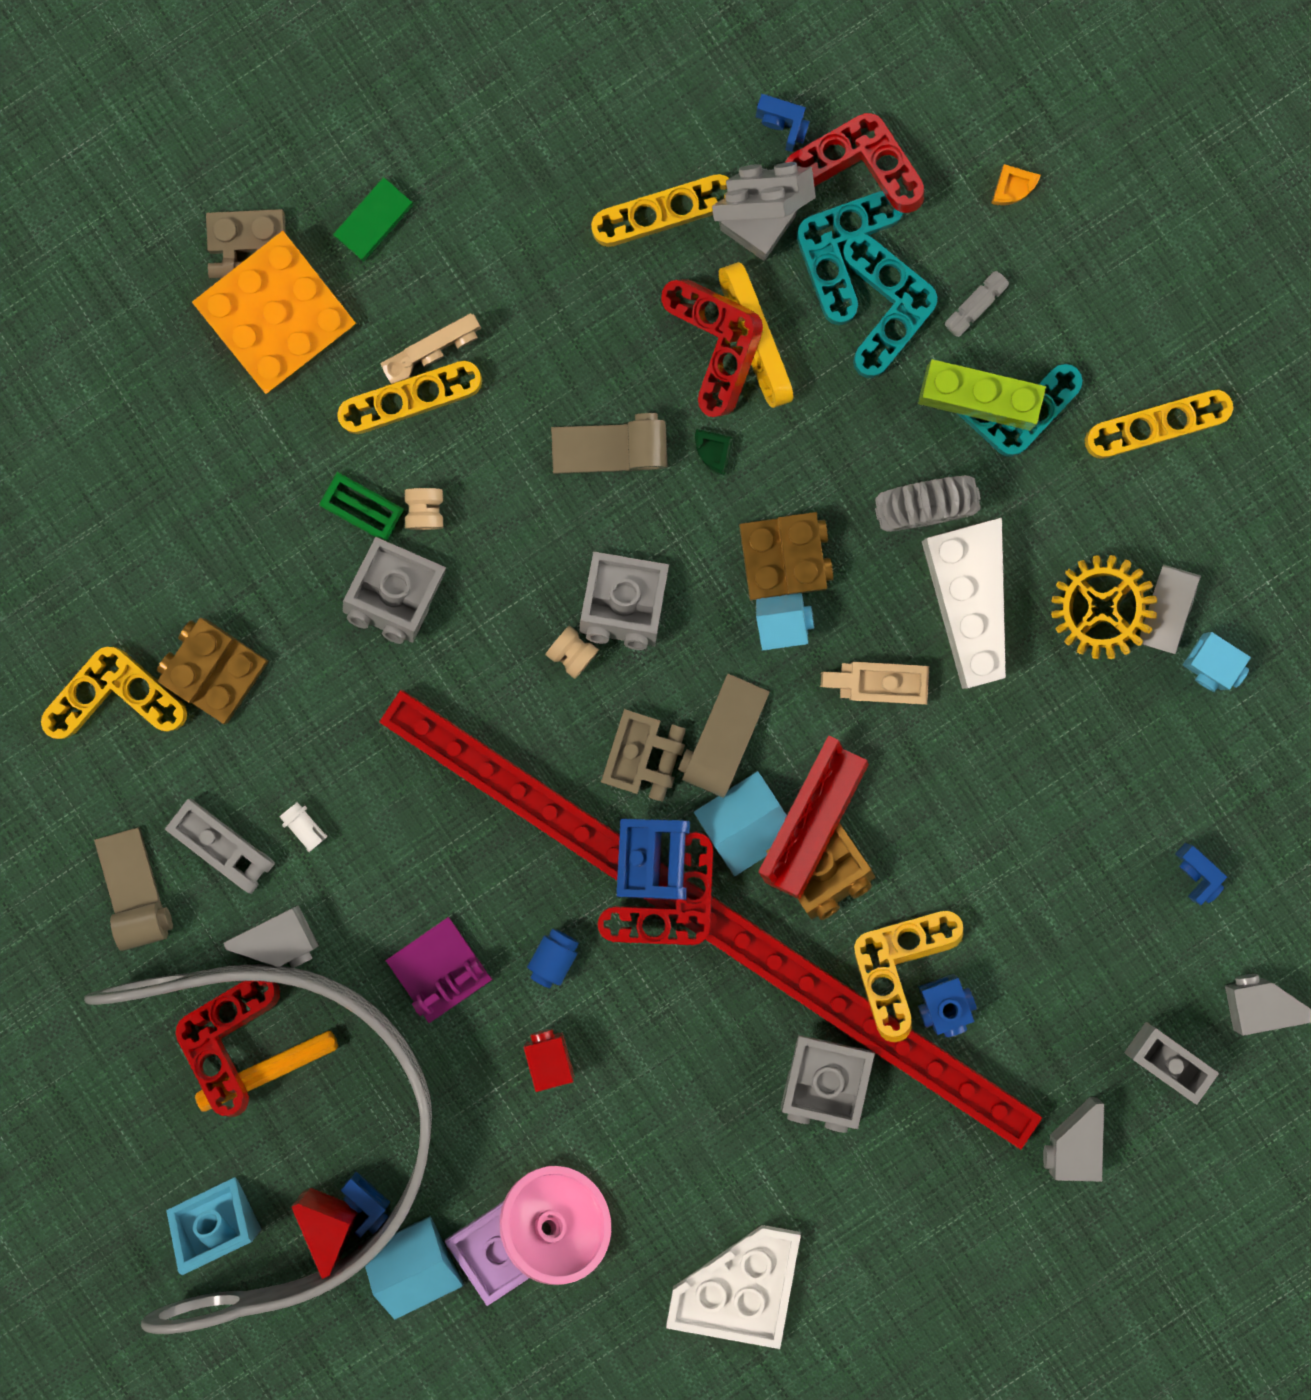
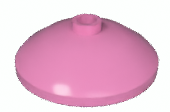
M561 1166L543 1167L523 1176L508 1192L500 1214L501 1240L512 1263L527 1277L548 1285L569 1284L590 1274L605 1256L611 1237L610 1212L600 1190L585 1175L576 1170ZM544 1222H547L551 1227L550 1235H546L542 1230Z

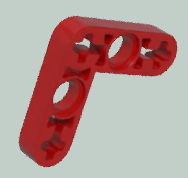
M864 113L794 152L785 161V163L796 162L797 166L812 167L815 187L863 160L881 190L897 211L902 213L914 212L921 207L924 201V185L921 178L883 120L872 113ZM867 128L870 132L874 131L875 137L869 139L866 135L862 136L861 130ZM848 136L851 137L852 143L855 142L856 149H852L850 140L847 138ZM831 145H840L845 149L844 156L838 160L827 159L824 156V152ZM891 155L898 160V164L890 171H883L876 165L879 158ZM813 156H818L819 163L823 168H818V163H814ZM901 176L905 188L908 191L913 190V198L908 199L906 195L900 196V186L897 180Z
M691 280L670 281L664 286L661 295L665 310L718 337L699 391V407L704 414L710 417L728 415L736 407L763 332L762 320L754 311ZM682 290L681 295L689 300H696L694 305L691 303L680 304V299L676 296V292ZM710 301L714 302L719 309L718 319L714 323H710L705 317V307ZM745 321L744 326L749 329L748 334L742 335V329L738 327L739 322ZM737 342L736 346H731L730 343ZM728 353L735 356L738 364L737 370L732 375L728 374L723 367L724 357ZM724 382H730V385L723 386ZM719 392L718 398L723 401L722 405L716 406L717 401L712 398L713 393Z
M690 832L686 834L685 846L691 845L694 838L700 839L701 846H707L706 853L699 855V867L707 865V873L691 870L684 872L683 884L690 877H697L703 880L705 892L700 898L691 899L686 896V900H676V908L609 906L603 910L598 919V931L601 936L608 941L625 943L696 945L703 942L709 935L711 918L713 847L708 836L701 832ZM685 852L684 864L691 866V854ZM612 913H618L620 920L632 921L630 913H639L636 924L638 936H630L632 927H621L618 934H611V928L604 926V920H610ZM649 915H659L665 921V929L658 936H650L643 930V920ZM669 915H678L676 923H688L689 917L695 916L699 924H704V928L696 932V937H688V931L685 929H676L677 937H668L671 930Z
M243 981L184 1016L176 1026L175 1034L177 1041L211 1108L221 1116L236 1117L246 1110L249 1103L247 1089L221 1039L272 1009L277 1004L280 998L279 985L275 982ZM258 984L269 988L264 993L266 998L264 1001L255 998L245 1004L239 998L240 994L246 999L254 996L257 993L256 986ZM233 1002L237 1008V1015L232 1022L223 1023L219 1017V1010L224 1003ZM212 1022L217 1027L216 1031L209 1026L202 1029L198 1033L200 1038L198 1041L188 1038V1035L192 1032V1024L201 1027ZM217 1055L221 1060V1069L216 1075L209 1077L204 1072L203 1063L208 1056ZM222 1082L228 1092L237 1093V1097L233 1099V1108L226 1105L222 1106V1101L226 1099V1095L222 1087L215 1086L212 1088V1084Z

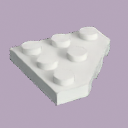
M761 1225L673 1286L666 1328L780 1349L800 1242V1232Z

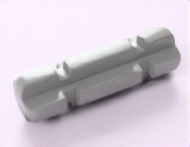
M994 271L983 282L984 286L980 285L958 308L959 312L955 311L947 319L945 326L953 335L961 336L969 328V323H973L994 302L995 296L998 297L1008 287L1009 282L1001 273Z

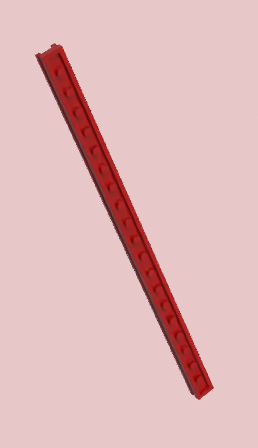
M399 691L379 723L617 880L620 834L405 691ZM660 862L659 886L667 887L668 866ZM686 880L683 884V888H687L688 898L698 899L705 892L689 880ZM711 896L710 931L705 940L1020 1150L1023 1148L1042 1119L1039 1113L913 1029H911L906 1039L900 1042L885 1040L877 1030L868 999ZM644 898L656 907L676 908V900ZM670 914V915H669V916H671L672 918H674L675 920H676L677 917H678V915H673V914ZM690 916L688 923H681L695 933L704 928V924H699L695 916ZM888 1013V1023L883 1025L891 1026L893 1031L900 1030L901 1021Z

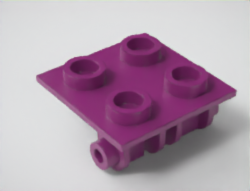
M449 917L385 960L414 1001L412 1005L415 1011L420 1016L423 1015L428 1023L492 980Z

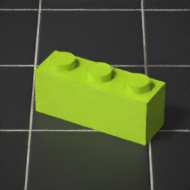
M931 359L926 367L918 404L1030 431L1038 423L1046 386Z

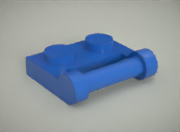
M621 819L616 897L686 900L687 888H683L686 834L690 833V821ZM662 833H670L667 887L659 886Z

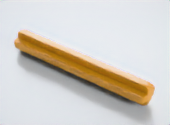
M326 1031L238 1074L248 1092L335 1051L338 1048L337 1039L332 1031ZM222 1082L212 1085V1088L215 1086L222 1087L226 1095V1099L222 1101V1104L237 1097V1093L228 1092ZM203 1090L195 1094L196 1103L202 1112L212 1109Z

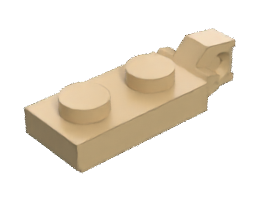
M470 313L380 364L390 383L394 384L410 378L412 369L418 362L421 361L425 367L444 357L441 351L444 348L455 343L459 349L476 340L478 337L475 332L482 328L475 315Z
M866 662L842 663L841 673L821 672L820 687L840 688V698H849V700L927 705L929 666Z

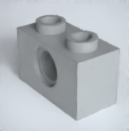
M1145 1022L1124 1052L1135 1062L1196 1105L1219 1075L1213 1068L1147 1022Z

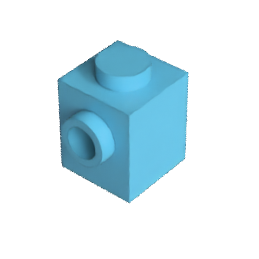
M802 593L756 599V618L762 651L808 644V629H814L812 607H804Z
M1213 632L1202 634L1183 663V666L1198 675L1195 679L1197 683L1215 692L1217 688L1220 690H1230L1232 686L1237 688L1249 672L1246 664L1251 657Z

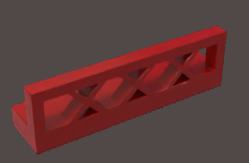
M828 735L758 871L766 884L798 899H801L869 765L866 759L844 750L840 741Z

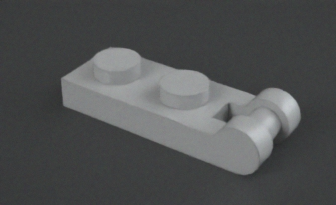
M191 798L187 799L165 828L172 836L250 894L258 887L257 880L263 872L268 873L275 864L269 856L256 849ZM242 856L252 862L245 872L236 867Z

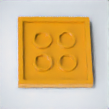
M284 231L277 234L192 301L194 306L265 394L356 324Z

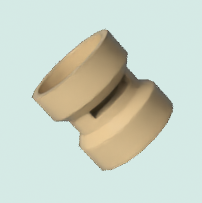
M435 488L406 489L405 502L409 505V513L405 516V529H443V516L439 513V505L443 502V490Z
M569 625L545 655L553 662L561 661L566 668V673L576 679L595 657L599 649L592 643H584L579 638V633Z

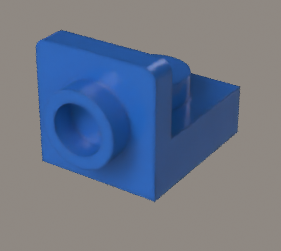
M761 94L756 118L762 119L761 123L771 129L783 130L784 126L791 128L785 150L793 152L796 142L803 144L810 121L803 119L806 107Z
M1184 843L1175 853L1183 861L1179 865L1180 869L1195 882L1200 878L1203 879L1188 897L1199 905H1202L1205 901L1210 903L1223 891L1224 886L1222 882L1227 876L1193 845Z
M355 1172L342 1187L341 1191L345 1194V1202L358 1213L364 1211L368 1215L354 1232L361 1238L367 1230L374 1234L386 1221L388 1216L384 1211L390 1201L358 1172Z

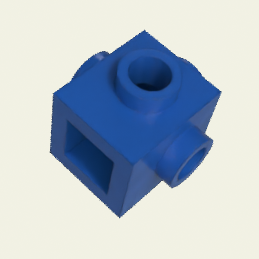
M955 974L918 986L924 1004L918 1006L926 1028L932 1026L937 1035L944 1033L945 1037H952L967 1031L966 1025L974 1022L971 1011L977 1010L974 998L969 987L962 989L959 978ZM952 1003L950 1010L943 1012L944 1006Z

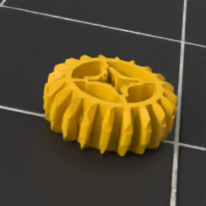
M1099 555L1093 556L1094 568L1089 569L1084 560L1079 561L1078 566L1082 573L1077 576L1074 571L1068 569L1065 574L1073 580L1072 583L1068 586L1064 582L1058 581L1056 584L1057 588L1066 592L1064 598L1053 596L1051 600L1053 603L1063 604V610H1056L1051 613L1054 619H1065L1064 623L1056 627L1057 633H1064L1070 630L1072 633L1066 637L1064 642L1070 646L1079 639L1081 641L1077 648V653L1083 655L1089 645L1093 646L1092 658L1099 659L1101 648H1106L1108 659H1114L1116 655L1114 647L1118 645L1124 655L1129 654L1130 648L1126 642L1131 639L1136 645L1141 646L1143 641L1136 635L1137 631L1141 629L1145 633L1150 634L1153 630L1149 625L1143 624L1144 617L1150 619L1157 618L1156 612L1146 610V605L1157 603V597H1144L1143 592L1150 590L1153 584L1147 581L1138 585L1137 581L1142 578L1144 572L1141 569H1137L1131 576L1127 573L1131 568L1129 560H1125L1120 569H1116L1117 559L1113 555L1109 556L1107 567H1102V560ZM1099 576H1113L1123 580L1117 587L1105 593L1097 592L1087 582ZM1132 589L1136 599V613L1130 625L1120 614L1119 607L1122 600L1126 597L1125 595ZM1079 590L1087 599L1089 608L1086 615L1082 618L1083 620L1077 625L1073 615V602ZM1091 593L1104 601H1108L1110 598L1113 599L1114 605L1110 607L1114 609L1112 614L1118 619V622L1103 613L1098 617L1095 616L1094 610L1098 609V607L1095 606L1096 601L1091 597ZM1101 622H1110L1122 633L1114 638L1103 640L1094 639L1086 635L1091 628H1094Z

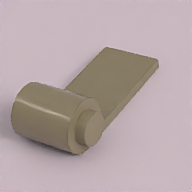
M657 413L635 414V421L624 425L551 427L553 474L658 470L668 467L666 421L658 420Z
M727 674L694 752L686 749L678 767L679 771L684 772L683 781L722 798L725 797L767 700L769 691Z
M140 827L94 840L115 913L111 915L110 923L113 938L118 949L126 951L167 939L168 930L173 929L172 918L168 908H162Z

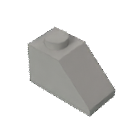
M299 905L223 943L228 951L276 967L289 962L291 968H295L312 959L310 951L319 946Z
M1258 974L1238 976L1235 978L1236 983L1225 985L1233 1030L1242 1036L1311 1023V1009L1272 982L1263 978L1259 979Z
M1089 1097L1050 1134V1145H1045L1043 1150L1044 1168L1049 1169V1173L1055 1180L1102 1182L1104 1103L1098 1098Z

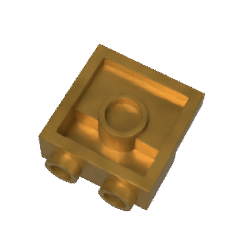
M817 512L739 524L750 601L826 590V581L833 580L831 559L823 558L821 543L828 542L825 520L817 519Z
M199 618L197 623L190 620L178 637L183 643L174 655L169 652L160 662L157 671L162 675L157 682L188 703H193L222 724H227L269 661L209 620Z
M840 823L801 899H798L811 920L817 916L820 920L829 918L839 910L838 902L849 895L853 899L864 895L871 889L870 881L875 878L871 868Z

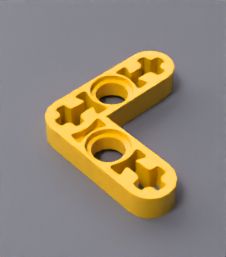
M104 647L95 652L49 705L42 715L41 725L43 731L51 738H69L82 727L112 691L161 731H174L182 727L187 720V710L180 699L158 683L157 679L126 652L119 648ZM105 656L112 658L117 656L118 659L115 664L119 668L118 671H107L101 678L107 681L105 687L100 680L89 675L91 671L94 674H100L106 667V663L103 661ZM137 678H142L149 684V694L143 700H136L130 694V685ZM83 682L91 683L96 691L95 698L88 704L81 703L76 697V689ZM159 692L163 696L156 701L164 707L175 706L176 709L173 712V715L177 718L175 722L166 721L163 723L161 718L164 714L156 706H151L149 711L145 708L156 699ZM67 699L73 707L81 710L82 713L79 716L77 712H71L65 720L68 725L67 730L64 728L55 730L53 727L56 721L53 716L54 714L63 715L70 709L69 705L64 704Z
M940 911L866 932L856 940L854 948L857 965L877 1030L885 1040L900 1042L906 1039L912 1028L911 1014L895 965L950 950L958 946L963 938V922L955 913ZM941 923H947L949 928L955 927L952 930V937L945 938L943 933L931 935L932 943L926 944L924 927H929V934L940 931ZM905 932L915 933L920 938L919 945L912 950L903 949L898 944L901 934ZM872 943L876 949L882 948L878 951L880 967L874 970L870 955H862V953L866 952V945ZM882 977L890 979L894 984L893 991L886 996L874 993L872 984L876 979ZM892 1003L896 1018L898 1020H905L900 1023V1030L893 1031L891 1026L883 1025L888 1023L886 1006Z

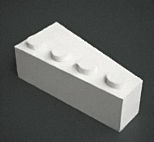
M1002 518L926 538L922 541L962 689L1006 678Z

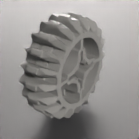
M966 475L946 477L881 492L875 498L877 506L875 511L881 529L892 532L944 523L974 515L980 510L979 499L981 498L979 488H976L975 478Z

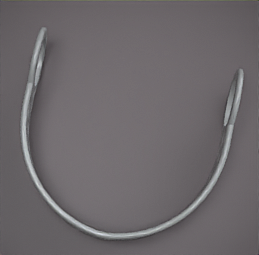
M249 964L150 978L104 988L85 996L84 1001L86 1004L102 1005L231 981L275 982L310 990L337 1002L353 1012L384 1040L400 1062L410 1081L420 1114L419 1150L411 1177L400 1200L380 1228L360 1247L339 1260L329 1277L322 1279L320 1273L316 1272L307 1277L280 1285L249 1291L218 1292L181 1300L163 1306L146 1315L141 1321V1328L145 1332L151 1334L189 1332L219 1325L239 1317L279 1310L310 1300L335 1288L364 1268L387 1245L403 1223L418 1193L427 1162L432 1124L430 1093L421 1067L403 1036L382 1012L358 993L332 979L302 969ZM232 1305L220 1311L198 1317L167 1320L173 1316L199 1308Z

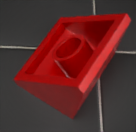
M308 1188L301 1193L291 1208L320 1276L324 1279L330 1276L341 1258L358 1212L353 1210L343 1200L313 1188Z

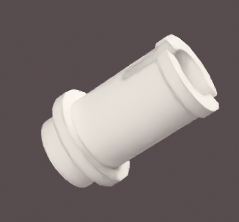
M297 802L280 816L284 822L282 826L284 828L288 826L307 848L306 850L310 852L328 836L323 833L305 812L308 808L306 806L301 807Z

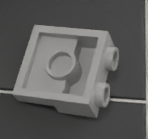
M787 162L775 165L772 170L762 169V165L759 164L739 168L737 175L726 180L727 192L725 193V198L712 205L714 221L787 217L816 198L812 167L797 166L796 162Z
M375 537L343 600V613L347 614V620L351 624L359 628H368L370 624L382 629V635L391 642L402 644L404 640L413 643L429 611V605L445 574L446 567Z
M593 552L579 633L586 634V638L589 641L599 644L607 643L609 638L623 640L626 647L634 650H644L647 648V645L655 646L669 564Z
M798 1035L781 1103L782 1112L788 1114L787 1119L802 1124H810V1119L825 1122V1128L837 1132L847 1133L848 1127L858 1129L875 1053L865 1049Z

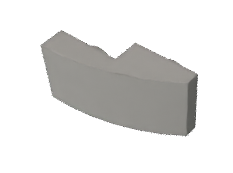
M1167 565L1162 566L1153 596L1157 597V603L1150 604L1148 610L1157 613V618H1145L1144 624L1149 625L1153 630L1150 634L1141 631L1140 638L1143 641V645L1176 654L1201 575Z

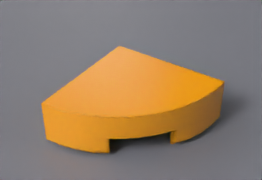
M1004 164L991 204L1010 205L1021 201L1032 192L1041 175Z

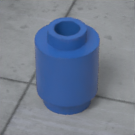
M552 928L550 934L544 935L527 966L533 972L530 978L549 989L553 983L561 986L578 954L575 950L579 942L569 935Z

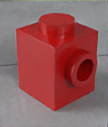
M546 1029L531 1034V1040L525 1042L523 1048L535 1092L572 1083L575 1076L563 1032L554 1034L552 1029Z

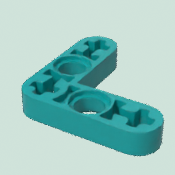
M883 191L809 216L799 225L797 233L798 245L825 318L832 324H847L854 318L858 308L857 297L838 246L845 244L847 239L861 234L871 235L896 225L903 215L902 212L894 209L892 218H887L885 213H880L873 216L872 222L874 225H868V214L863 206L868 205L870 213L880 208L881 200H886L887 204L891 205ZM854 212L859 215L861 227L854 232L845 231L840 225L842 214ZM833 218V229L838 238L833 239L832 231L821 235L819 244H815L813 239H805L804 236L808 234L809 226L814 225L817 231L823 230L829 226V222L826 219ZM828 260L836 264L838 275L835 279L825 281L819 278L816 268L822 261ZM843 282L845 288H839L838 294L842 302L849 301L850 306L846 309L845 316H841L838 311L832 312L830 310V307L835 303V298L832 291L824 295L822 289H833Z
M859 233L847 239L842 251L843 261L849 269L894 304L859 346L854 355L853 364L858 374L865 378H875L887 369L930 316L937 305L938 297L935 289L872 237ZM862 244L868 247L866 255L873 261H875L877 255L884 258L877 263L872 274L866 271L871 265L866 259L861 257L858 261L853 260L852 255L854 251L851 248L852 245L858 248ZM887 266L896 268L900 273V282L892 287L883 285L879 279V272L882 268ZM907 279L913 282L908 288L912 293L917 296L921 292L926 293L927 298L925 302L929 306L928 308L920 306L917 310L911 306L914 299L906 292L902 298L896 295L903 288ZM891 320L902 322L906 328L905 337L898 341L889 339L884 331L886 323ZM877 336L884 346L894 351L892 354H889L885 348L877 359L881 366L877 368L872 365L867 369L863 366L865 358L861 354L863 352L869 355L873 353L879 343L872 339Z
M1058 365L1038 385L1046 386V391L1049 393L1059 382L1055 377L1056 374L1060 377L1066 374L1070 375L1072 380L1069 382V385L1073 389L1070 391L1065 388L1054 398L1060 401V405L1056 406L1051 396L1044 393L1043 402L1048 408V415L1044 420L1038 421L1033 429L1029 431L1004 424L1001 425L1009 433L1014 430L1019 432L1020 435L1017 438V441L1020 443L1019 447L1014 444L1006 447L1003 444L1006 437L999 429L995 431L994 435L988 431L997 423L991 421L980 423L974 417L958 415L1000 454L1009 457L1016 456L1024 451L1078 394L1082 387V376L1079 370L1072 365Z

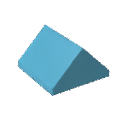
M758 771L728 789L724 798L717 796L694 811L700 824L734 877L767 856L766 851L771 848L787 817Z
M235 1177L166 1210L177 1268L181 1275L251 1243L262 1230L239 1181Z
M431 1216L396 1232L377 1256L365 1266L373 1296L394 1320L464 1286Z

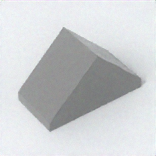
M797 210L782 218L719 221L720 231L765 261L795 219Z

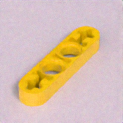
M721 174L712 175L603 209L592 220L593 237L600 245L611 247L712 216V205L718 202L715 197L705 199L704 206L706 208L699 210V200L694 190L701 189V197L711 194L713 185L718 184L721 190L727 189L726 180L729 178ZM678 195L689 197L693 203L692 210L686 215H678L673 212L671 201L674 197ZM644 206L651 207L656 213L655 222L646 227L640 226L634 219L637 209ZM628 212L629 225L633 231L626 233V225L615 228V235L613 237H608L606 232L599 233L598 229L603 227V220L610 219L612 224L623 222L621 213Z
M740 262L720 268L719 282L724 296L754 311L762 320L763 332L751 365L766 402L772 408L792 402L793 390L746 269ZM745 321L738 323V327L742 329V335L748 334L749 331L744 326Z
M459 361L349 398L339 407L338 421L349 433L363 434L472 397L481 388L482 375L473 363ZM465 370L468 375L475 374V378L470 380V388L464 389L461 384L450 386L453 395L446 397V387L441 381L440 376L447 374V381L451 382L459 378V371ZM426 381H432L439 387L438 397L432 402H424L418 397V388ZM391 393L398 394L403 401L401 410L396 414L385 413L381 405L383 398ZM374 399L375 410L381 419L374 421V415L371 413L361 417L362 424L356 426L352 421H346V417L351 415L350 408L356 406L359 411L371 409L367 402Z
M1211 390L1101 422L1087 432L1085 447L1093 457L1099 459L1109 458L1215 427L1227 421L1232 415L1233 402L1225 392ZM1210 398L1213 399L1215 404H1222L1223 410L1217 413L1218 418H1215L1213 413L1204 414L1197 417L1201 424L1196 425V413L1190 403H1195V410L1208 406ZM1177 408L1185 412L1187 423L1183 429L1176 430L1169 426L1167 415L1171 409ZM1142 419L1149 424L1150 435L1146 440L1140 441L1131 435L1130 426L1134 420ZM1117 424L1122 425V437L1128 446H1122V439L1108 444V451H1104L1102 445H1095L1094 439L1099 437L1100 430L1103 431L1105 436H1109L1120 431L1116 426Z

